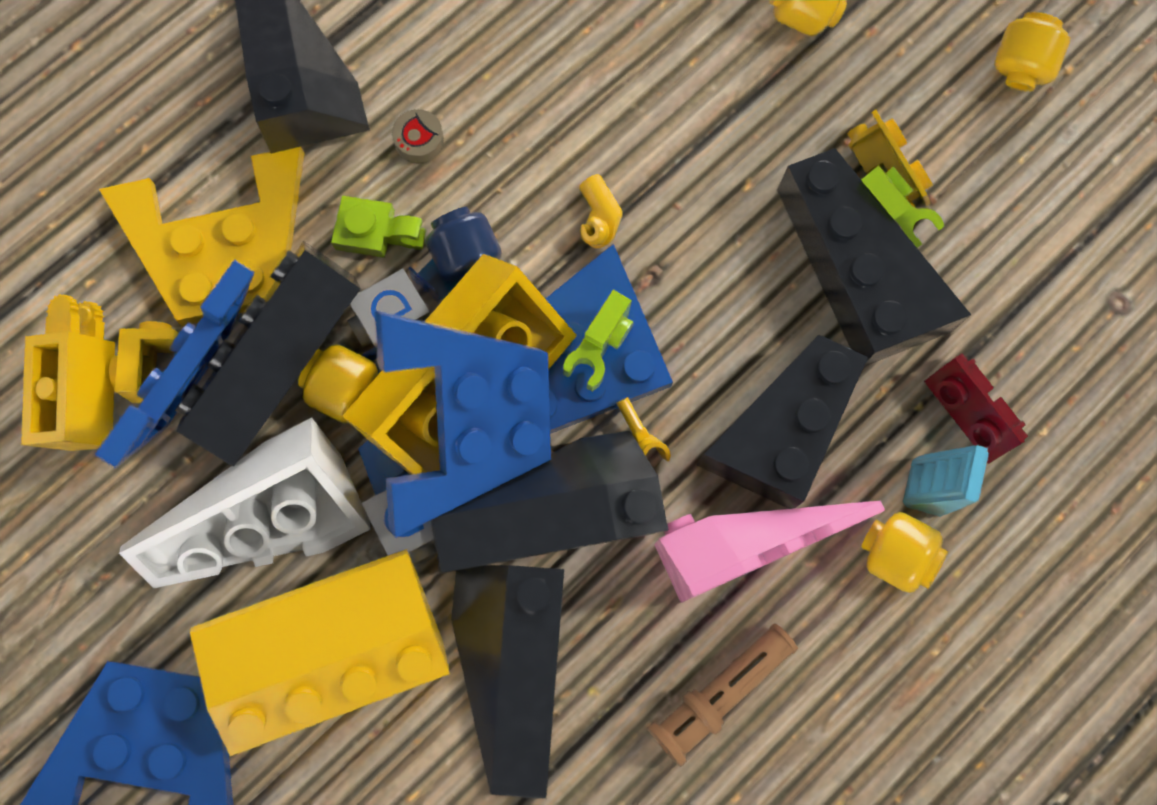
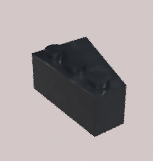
M818 335L706 451L697 463V466L785 508L794 509L806 500L868 357Z

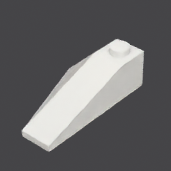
M310 418L262 443L240 459L234 467L231 466L124 543L120 547L119 554L153 588L215 576L220 573L222 567L253 561L255 567L272 564L274 556L304 550L305 557L324 553L370 530V521L361 504L362 502L341 454L313 418Z

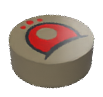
M422 109L409 110L400 115L393 125L392 137L395 148L405 160L413 163L428 162L434 159L442 150L444 144L442 126L438 118L431 112Z

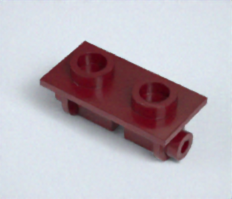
M961 353L924 380V383L971 443L988 448L987 463L989 464L1025 442L1024 440L1028 435L1022 428L1026 424L1023 420H1019L1002 397L995 401L990 398L987 393L994 389V387L977 367L975 359L972 358L969 361Z

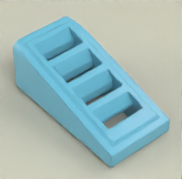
M974 445L924 454L913 459L903 499L904 505L914 510L942 517L979 501L989 454L987 452L988 448Z

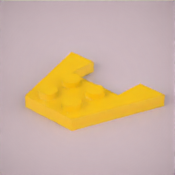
M297 147L272 154L265 152L251 156L260 202L163 224L156 186L150 178L99 189L171 313L181 326H185L188 322L191 324L200 322L204 316L201 305L234 259L254 272L239 313L245 311L256 295L264 298L275 282L270 277L271 273L288 250L291 251L304 151L302 147Z

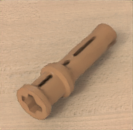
M774 623L764 635L733 660L726 669L700 692L696 689L692 692L687 691L682 696L684 703L662 723L657 724L653 722L647 727L648 731L668 756L679 767H682L687 762L685 755L709 733L717 735L722 730L721 726L724 724L722 717L755 689L787 657L794 654L798 650L797 645L786 631ZM760 658H763V660H761L741 680H739L733 687H730V685L734 681H736L744 672H746L755 662H757ZM718 696H721L713 705L710 704ZM691 721H694V722H693L691 725H689L680 735L675 736V735H677L686 725H688Z

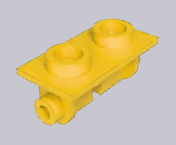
M875 109L872 111L876 122L875 125L868 129L866 124L863 123L848 132L851 140L848 144L850 150L854 152L866 174H869L878 165L880 167L884 165L887 171L894 167L913 189L906 196L911 205L915 207L912 201L921 197L925 205L928 206L931 203L925 190L932 187L933 183L919 160L909 165L900 150L901 147L908 143L895 120L891 118L884 123Z

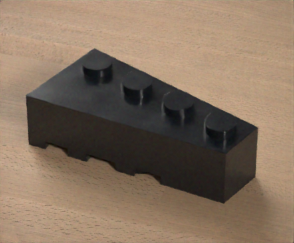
M836 148L788 165L777 188L778 194L850 349L868 357L864 367L951 333L971 316L967 308Z
M304 240L295 253L288 250L270 275L275 282L265 297L262 298L256 295L238 320L244 327L234 342L231 343L224 339L206 365L214 371L201 388L193 383L175 409V411L183 415L176 431L233 467L361 289L354 275Z

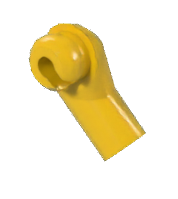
M595 174L585 179L579 185L581 193L591 207L586 224L581 225L580 235L582 240L589 246L603 248L609 245L615 238L622 218V209L601 175Z

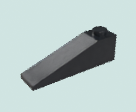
M235 0L245 72L255 120L271 154L370 131L358 82L300 0Z
M630 431L579 438L551 453V460L430 520L439 573L668 531L658 475Z
M484 565L456 571L451 622L491 795L547 798L564 569L515 565Z

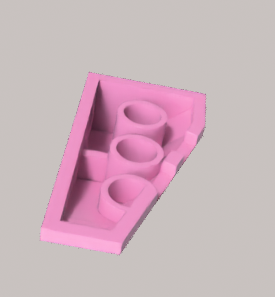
M881 501L708 516L697 522L689 514L668 523V531H664L665 536L659 538L654 545L682 603L885 511Z

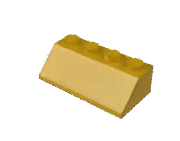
M483 254L424 321L541 349L548 353V370L577 336L518 266ZM434 366L389 372L381 371L342 417L410 475L440 470Z
M408 549L190 628V637L207 710L230 756L450 674L443 639Z

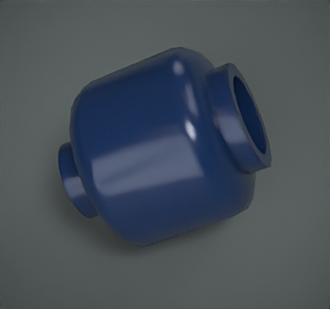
M465 206L450 211L430 223L433 230L426 237V246L440 276L448 282L461 280L483 254L496 259L501 258V247L487 217L481 212L470 213L469 208Z

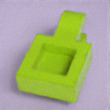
M878 165L861 179L917 248L922 245L919 237L913 231L917 221L928 219L933 222L939 231L944 227V222L936 211L929 208H915L911 205L906 196L913 189L894 167L885 173Z
M342 196L331 244L338 251L385 258L388 244L411 249H423L427 230L426 228H421V218L408 215L394 217L395 210L392 203Z
M614 289L612 290L585 332L584 339L579 347L567 356L563 367V374L569 377L577 365L587 364L594 371V374L587 383V389L594 391L601 385L605 372L603 355L610 345L618 349L633 326L634 322L627 318L632 300Z

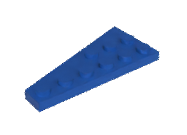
M614 244L545 298L577 335L548 370L550 434L619 408L616 403L626 397L629 398L630 402H634L672 386V378ZM614 289L632 300L627 318L634 323L618 349L611 345L608 347L602 357L605 365L603 381L596 390L590 391L587 389V383L594 374L592 367L587 364H579L574 368L573 373L567 377L563 374L564 362L567 356L579 347L584 339L585 332ZM369 440L358 448L375 496L387 490L386 478L410 475Z

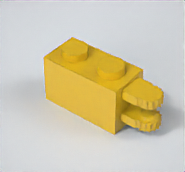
M58 294L47 305L48 310L46 312L48 316L46 317L45 334L25 336L21 445L66 451L99 449L113 429L114 387L110 382L109 366L111 358L115 356V342L104 340L105 322H103V318L105 316H103L104 311L101 310V306L90 301H83V303L79 302L77 304V299H73L72 296Z

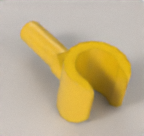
M626 397L618 401L616 404L645 456L651 448L656 447L661 457L669 462L671 457L670 449L657 437L648 433L629 398Z

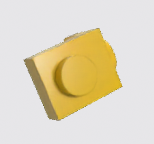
M145 321L139 323V328H119L117 356L111 358L109 376L112 386L115 387L114 391L131 403H142L143 399L138 397L137 393L149 374L156 368L157 353H174L170 350V347L179 333L172 329L170 324Z

